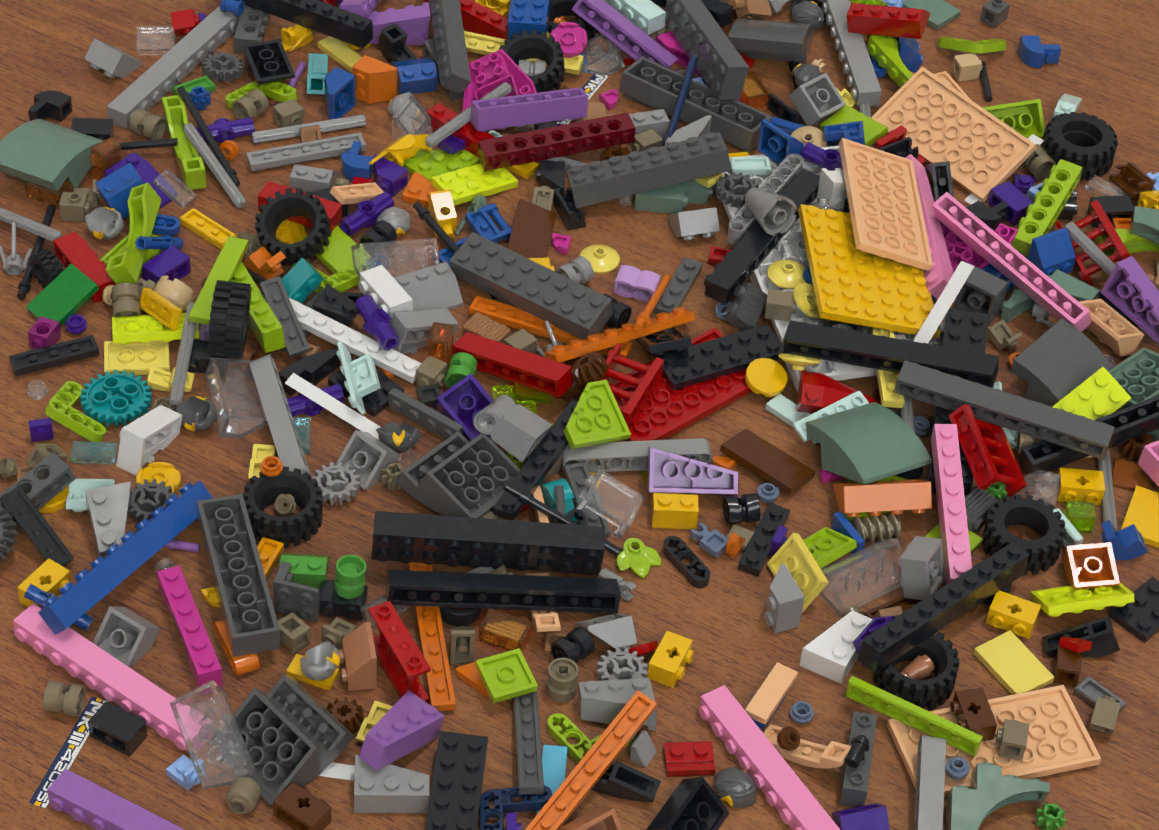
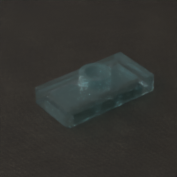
M293 417L304 454H310L311 417Z
M73 441L71 463L116 464L118 443Z

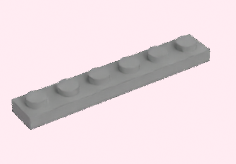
M360 132L247 152L246 159L251 171L339 156L342 153H347L348 148L351 149L353 141L361 142V151H366V143Z

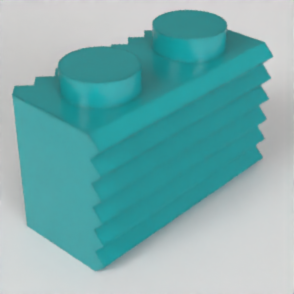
M301 258L281 280L288 297L302 304L306 297L309 296V293H312V290L319 287L324 278L311 263Z

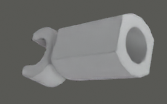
M607 568L600 571L598 578L617 579L621 597L624 600L629 601L634 598V595L630 592L637 586L633 582H626L624 578Z

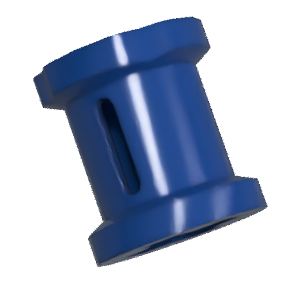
M222 0L220 5L222 12L228 11L234 13L237 17L242 15L245 8L243 0Z

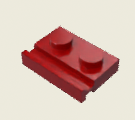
M712 741L666 742L663 744L667 777L715 775L716 767L714 765Z

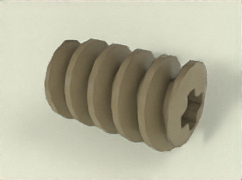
M889 514L887 517L880 515L879 518L871 516L870 519L868 517H863L862 519L855 517L852 521V526L865 542L866 538H868L870 544H874V539L877 538L881 544L883 537H886L887 542L891 543L892 536L895 537L896 542L900 541L901 523L898 515L896 517L894 514Z

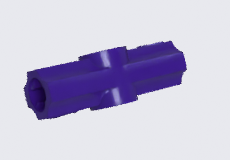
M252 117L234 121L220 118L214 124L207 125L215 141L220 143L226 140L233 141L236 137L252 135L255 132ZM195 127V128L197 129V131L199 132V134H200V135L202 136V138L204 139V141L207 143V141H206V139L204 138V136H203L202 132L200 131L199 127Z
M810 142L804 146L801 152V156L821 168H826L828 171H835L836 168L843 170L840 153L837 150H824Z
M384 192L371 201L365 200L360 202L358 210L340 221V228L350 236L363 227L374 226L376 218L384 210L394 207V200L389 193Z
M364 295L359 297L355 304L365 321L364 329L376 337L383 350L389 351L392 348H396L400 342L398 341L399 337L389 324L391 317L378 307L372 296Z
M340 384L320 389L338 401L344 402V394ZM301 393L298 396L287 399L292 417L306 413L308 416H315L324 408Z

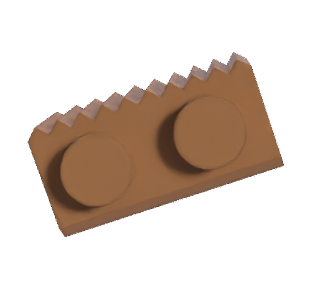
M478 312L461 326V337L466 332H470L504 344V339L510 336V328L504 324H499V322L496 323V321H493L488 316Z

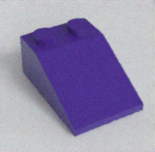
M134 152L104 171L106 177L131 162L143 183L149 182L161 198L159 209L178 197L173 188L153 166Z
M469 374L437 397L436 407L442 415L463 426V436L470 442L481 434L474 426L473 420L475 415L488 406L493 399L476 378Z

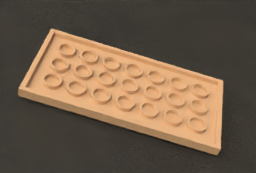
M921 67L871 117L888 127L887 134L901 125L907 129L906 138L910 137L912 139V149L918 146V154L923 156L929 164L949 161L952 181L983 203L989 198L990 190L1001 185L1037 149L1036 144L924 67Z
M842 138L839 142V149L856 249L878 255L882 258H888L898 263L914 266L917 269L930 271L933 263L913 161Z
M1064 685L989 699V705L997 722V729L998 727H1003L1005 719L1029 723L1027 746L1023 760L998 756L1000 742H996L997 729L993 740L981 742L976 757L946 744L945 765L948 759L961 757L969 763L970 771L962 780H953L947 775L945 770L944 797L948 795L952 786L964 785L971 789L972 772L977 763L989 762L995 766H1001L1002 776L1015 775L1021 779H1032L1100 765L1101 757ZM950 707L929 711L955 724L958 722L956 716L952 715ZM889 719L887 727L916 789L919 738L921 735H929L900 721Z

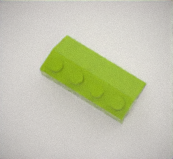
M1041 99L982 107L1027 139L1032 134L1037 137L1044 136L1045 125Z

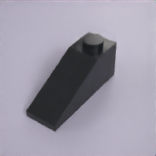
M1109 616L1042 637L1045 653L1049 656H1056L1057 649L1060 647L1059 641L1061 637L1091 641V650L1081 652V657L1098 658L1120 651L1117 635Z

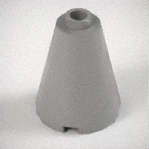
M756 187L747 192L745 203L766 233L775 235L780 232L782 234L793 225L796 219L794 213L797 208L791 199Z

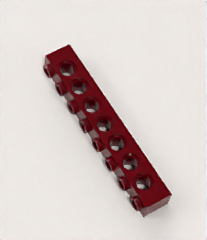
M628 112L481 140L478 141V157L484 171L633 143L635 141L636 127Z

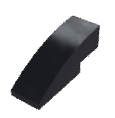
M339 349L312 354L278 372L284 392L290 396L297 392L285 384L293 373L314 386L320 383L341 366L337 356Z
M616 761L614 766L610 765L591 790L627 800L653 802L661 781Z

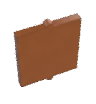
M1115 458L1114 468L1111 470L1113 487L1135 491L1137 485L1150 490L1153 480L1137 462Z

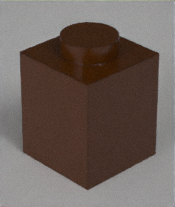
M1058 647L1054 659L1053 676L1055 678L1053 683L1077 686L1081 673V652L1076 653Z

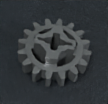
M223 51L219 54L213 52V56L208 54L207 58H203L202 71H204V75H209V79L215 78V81L220 80L223 82L229 79L232 82L233 78L239 79V75H243L244 62H242V58H238L237 54L232 56L231 52L227 54Z
M732 172V175L725 173L724 177H719L715 190L719 200H725L724 204L731 203L732 207L739 204L740 207H743L747 192L752 188H759V184L755 183V178L749 179V174L744 176L742 172L739 175Z
M145 479L143 485L137 482L136 489L131 488L130 517H136L137 523L145 518L149 520L152 517L150 513L159 506L164 508L166 506L164 501L174 495L171 486L166 487L164 481L157 484L156 479H153L152 483H148V480Z

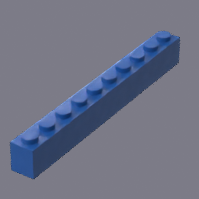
M201 481L193 485L188 482L179 489L181 493L178 496L174 494L165 501L166 506L164 508L159 506L150 513L152 517L149 520L145 518L135 526L137 528L135 532L131 530L120 538L122 542L119 545L115 543L105 550L107 553L105 557H97L90 563L92 567L88 571L85 568L74 576L75 582H67L59 589L60 594L58 596L52 595L43 602L44 607L38 613L55 635L71 626L198 518L197 501L213 498Z

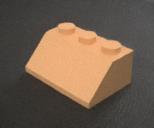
M1102 299L1078 301L1090 311L1092 323L1085 328L1087 331L1095 334L1100 342L1107 344L1113 353L1118 356L1134 354L1144 336L1140 330Z

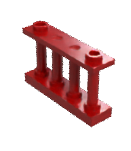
M1098 199L1091 202L1094 211L1075 224L1081 229L1094 221H1100L1099 227L1086 235L1093 240L1102 234H1108L1109 237L1106 238V241L1097 245V247L1102 252L1110 247L1111 249L1115 247L1116 251H1114V254L1108 257L1113 263L1130 257L1128 250ZM1056 221L1055 224L1058 230L1062 229L1059 221ZM1072 241L1076 256L1075 260L1080 267V270L1077 272L1083 282L1087 280L1089 285L1094 286L1090 276L1102 270V268L1096 263L1085 269L1082 262L1091 257L1086 252L1077 255L1075 249L1080 246L1075 241Z
M617 343L613 351L609 350L606 357L608 372L604 375V378L598 381L607 380L610 377L636 387L635 392H628L609 385L614 396L628 401L627 405L618 406L628 428H630L662 377L664 360L656 357L652 365H645L620 356L621 344ZM617 364L645 373V376L638 379L613 369Z
M963 404L948 415L951 423L957 424L958 440L979 489L986 490L994 483L999 482L1006 485L1007 495L1012 497L1027 486L1001 426L976 419L970 405Z
M388 601L368 608L369 614L379 629V635L373 637L377 660L399 698L401 699L409 690L430 704V697L419 681V676L430 672L431 668L392 603Z

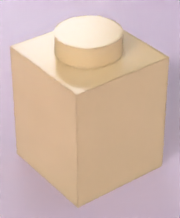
M975 53L955 55L951 71L958 82L979 79L983 66Z

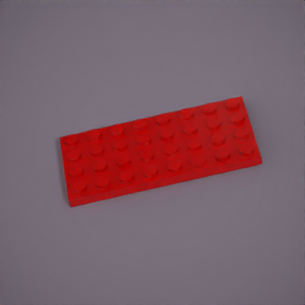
M713 328L692 339L691 344L696 345L724 337V335L716 328ZM654 360L651 361V362H649V363H647V364H645V365H649V364L652 365V363L654 362ZM747 369L676 390H672L662 375L630 426L631 436L625 439V441L665 440L752 392L745 381ZM634 370L627 375L640 379L641 377L644 378L645 373ZM618 380L609 384L628 392H635L636 390L635 386ZM614 396L618 405H627V400Z

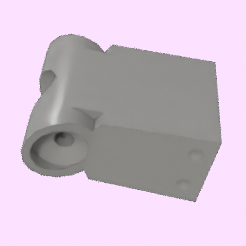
M508 395L498 396L488 406L478 412L473 420L475 428L480 433L491 435V439L521 462H524L532 455L552 427L551 423L520 404L516 405Z

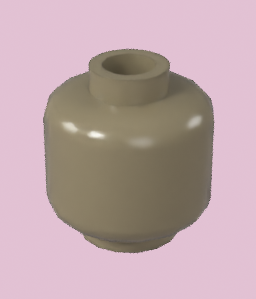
M251 777L235 778L225 795V801L229 809L236 814L250 813L255 809L260 799L261 788Z

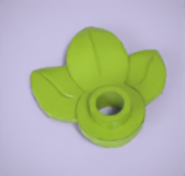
M629 538L624 542L623 551L618 554L616 562L620 571L631 568L636 575L644 579L650 570V566L661 565V558L656 550L645 546L640 539ZM631 546H635L638 549L634 550Z

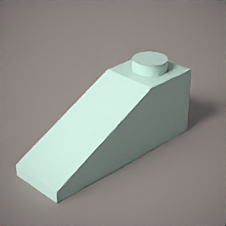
M1064 93L1057 103L1053 118L1063 113H1077L1083 98Z

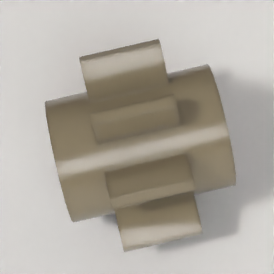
M389 463L386 469H381V484H386L389 490H400L401 486L396 480L405 469L398 463Z

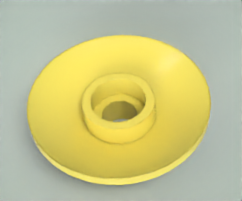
M591 245L580 253V256L585 257L590 262L596 274L610 273L620 263L619 254L613 248L605 245Z
M778 260L768 267L767 276L770 282L777 287L794 289L799 283H806L803 278V272L806 268L793 260Z
M799 283L793 290V297L797 306L807 316L821 319L813 285Z
M779 354L778 356L783 361L792 364L793 370L804 371L806 366L821 363V360L817 358L793 354Z

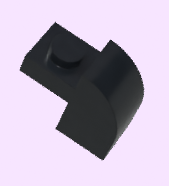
M396 23L381 30L379 46L384 58L388 63L391 61L398 62L417 59L405 46L408 35Z
M58 91L38 93L34 96V105L28 110L30 121L35 119L46 120L49 117L62 122L73 112L71 96Z
M978 200L966 208L988 227L996 230L999 224L1004 223L1008 218L1009 204L1003 201L990 209Z

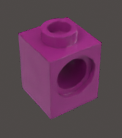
M40 316L28 331L30 348L39 349L56 344L61 338L60 322Z

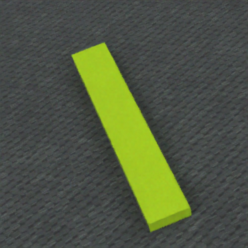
M228 236L189 314L190 322L209 325L217 280L232 281L249 246L248 240Z
M851 676L849 679L846 697L931 737L946 739V744L976 757L979 752L983 736L859 678Z

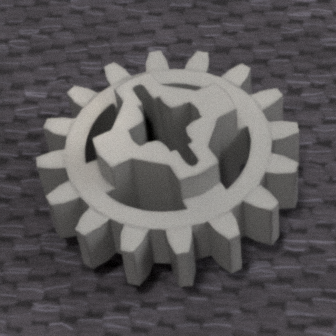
M330 462L329 467L321 465L322 471L315 470V476H312V479L315 478L318 482V487H321L322 503L329 500L330 505H333L335 501L342 505L343 500L351 502L350 496L357 497V491H360V475H357L356 469L350 470L349 464L343 467L342 462H339L337 466Z
M616 648L615 653L608 650L607 656L601 655L600 662H597V678L601 679L600 681L647 678L648 664L644 663L643 656L637 658V651L631 654L628 648L624 652Z

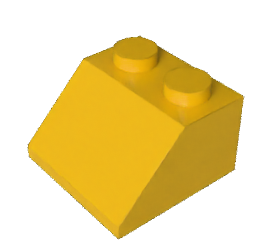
M651 492L652 528H697L699 513L697 494Z

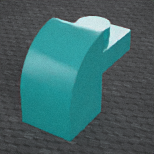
M309 53L307 94H325L324 78L328 73V54Z
M561 478L539 485L541 486L546 505L556 510L554 486H563L566 515L575 509L572 500L575 497L565 479Z

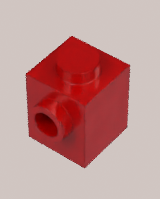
M193 9L170 12L172 27L176 36H186L201 22L199 14L196 15Z

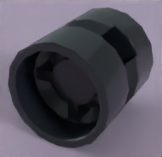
M381 220L360 237L359 244L370 257H379L396 242L397 233L390 223Z
M603 294L612 299L613 314L607 323L614 329L622 328V325L627 324L631 317V307L618 302L617 299L608 294Z
M743 494L741 498L737 495L724 497L723 515L726 524H741L742 520L746 523L759 521L761 513L757 494Z
M582 627L575 628L566 637H561L551 644V653L554 659L569 658L576 664L595 652V644L592 637Z

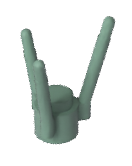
M481 195L475 196L472 199L471 206H468L466 214L472 211L477 213L479 208L488 204L487 199ZM465 216L455 233L456 235L460 234L466 223Z

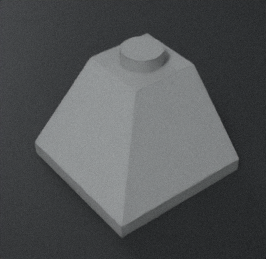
M613 613L574 623L575 628H584L594 639L608 647L619 648L620 651L626 648L630 649L631 644L637 643L631 615Z

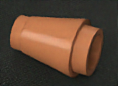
M918 655L900 673L911 679L920 680L931 676V672L935 668L927 655Z

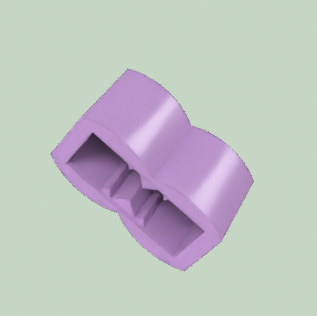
M622 265L615 279L613 292L622 297H633L638 301L648 303L660 283L661 276L652 271H641L633 266Z

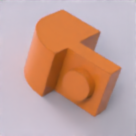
M262 246L248 256L243 264L248 269L269 280L284 272L281 268V262L286 257L281 251L272 257L266 248Z

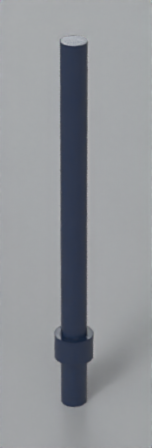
M691 55L667 134L663 137V146H665L667 138H671L676 131L698 60L697 56Z

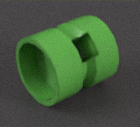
M463 352L456 353L451 357L445 378V384L449 389L469 374L475 376L478 363L476 358Z
M345 555L337 561L334 589L340 597L353 599L361 596L364 592L366 563L361 557Z

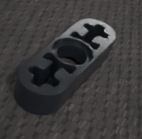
M676 536L667 537L663 542V554L693 587H706L710 580V570L681 538ZM683 559H688L692 561V564L685 565L682 564L680 561Z

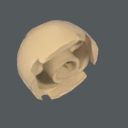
M161 276L153 291L182 310L181 313H186L188 304L190 302L194 303L197 299L196 296H192L194 291L176 278L171 281L167 280L169 276Z

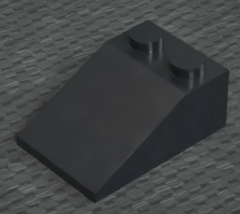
M280 39L243 45L245 68L248 75L257 84L295 78L294 71Z

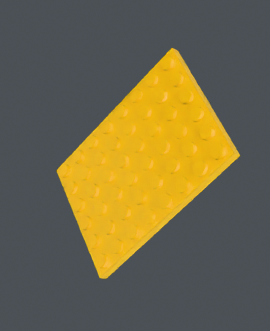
M801 204L798 213L819 317L917 335L934 307L931 293L927 290L923 269H917L914 266L898 263L894 260L856 249L849 212L845 213L833 209ZM939 327L932 338L938 339L940 335Z

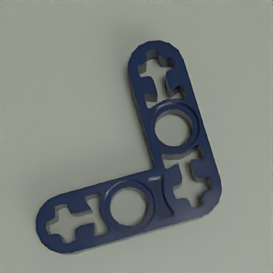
M544 785V794H519V787L487 790L481 795L480 830H504L505 813L540 811L552 797L551 789ZM514 797L523 798L519 803L511 802ZM494 800V808H490V803ZM490 818L499 819L498 822L494 824L486 823V821Z

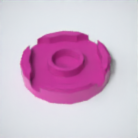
M561 23L551 32L555 42L558 41L560 43L563 57H576L587 46L586 31L577 23Z

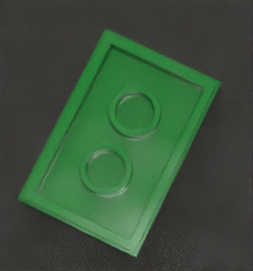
M70 264L26 308L35 317L43 316L58 321L61 326L67 321L68 317L73 315L100 288L73 264Z

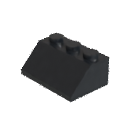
M703 776L683 779L646 830H718L728 816L729 811Z

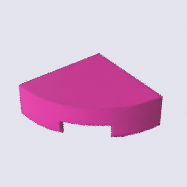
M616 89L599 94V100L605 104L608 110H611L618 103V92Z
M552 233V246L561 254L567 255L572 243V237Z
M824 469L821 470V483L842 480L840 475Z

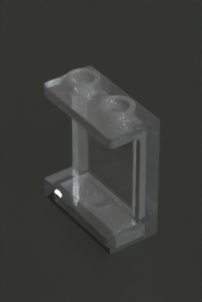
M599 469L595 475L590 474L584 483L586 489H582L576 499L579 502L576 509L581 510L583 507H587L614 524L616 528L613 535L621 539L631 527L644 496Z

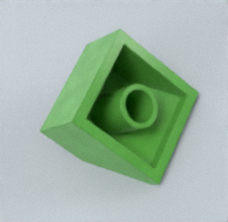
M283 553L281 555L280 565L282 561L291 563V573H294L293 583L320 590L322 581L328 578L330 555Z

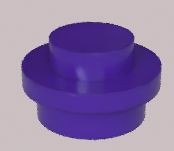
M78 314L68 317L65 324L66 330L73 334L82 333L87 329V321Z

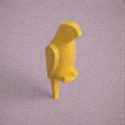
M298 24L288 27V29H281L282 45L285 52H292L312 42L314 30Z
M407 134L398 138L373 158L369 165L386 155L387 160L403 167L404 160L412 158L419 150H426L427 153L432 150V148L425 144V138L429 134Z

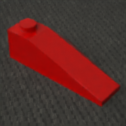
M801 371L797 412L813 414L858 390L822 373ZM862 393L869 403L876 402L881 405V401Z

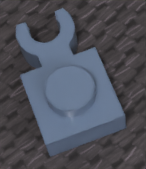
M701 522L698 524L700 532L695 531L693 528L691 529L690 537L693 540L700 541L699 547L715 559L726 551L729 539L716 529L709 532L707 526Z

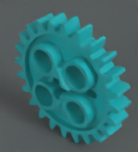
M114 370V373L110 375L106 371V376L97 374V380L90 378V384L85 383V389H81L80 402L82 411H85V415L90 416V418L97 420L101 424L106 422V427H109L111 423H114L115 427H118L119 423L127 426V421H135V417L140 418L142 413H148V408H151V387L147 386L146 380L142 381V376L135 378L134 372L126 375V370L121 374Z

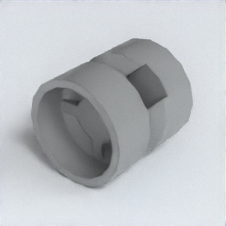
M519 60L518 66L527 76H535L545 71L546 62L535 60L531 63L530 60Z
M579 256L555 270V272L581 285L592 280L594 277V271L590 262L583 256Z

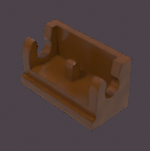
M1131 162L1115 166L1121 171L1118 174H1111L1109 177L1111 182L1132 199H1139L1140 192L1152 191L1155 184L1153 179Z

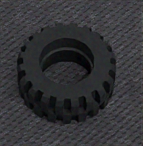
M1076 112L1063 113L1053 118L1046 125L1043 136L1044 141L1041 147L1054 160L1056 166L1060 159L1081 166L1080 181L1085 179L1090 181L1105 175L1112 167L1118 145L1117 135L1110 124L1107 125L1106 121L1098 119L1095 115L1090 116L1083 112L1081 114Z

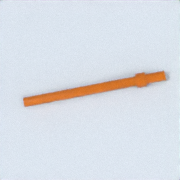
M666 274L663 276L644 310L636 317V323L633 327L634 331L640 332L648 324L650 314L671 281L670 275Z

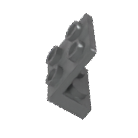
M282 561L273 581L275 612L282 615H289L293 612L299 618L318 622L320 619V590L293 583L294 573H291V563Z

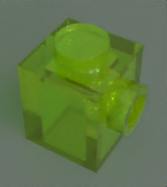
M1067 501L1065 510L1061 512L1079 533L1092 534L1096 522L1094 502Z

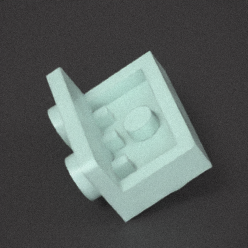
M75 479L69 484L66 509H72L74 512L88 510L86 490L114 485L115 480Z

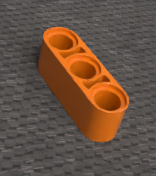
M224 620L214 622L215 634L235 676L260 669L256 653L233 657Z

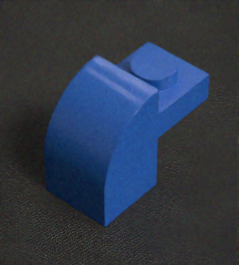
M1039 35L1020 36L1017 51L1020 59L1026 65L1042 68V64H1058L1061 47L1060 44L1042 45Z
M353 141L351 149L348 148L347 153L341 154L342 174L352 182L354 176L371 179L373 173V164L369 165L373 157L361 155V142Z
M1110 520L1101 523L1104 533H1101L1102 542H1111L1116 561L1131 560L1148 552L1143 536L1134 524L1117 531Z

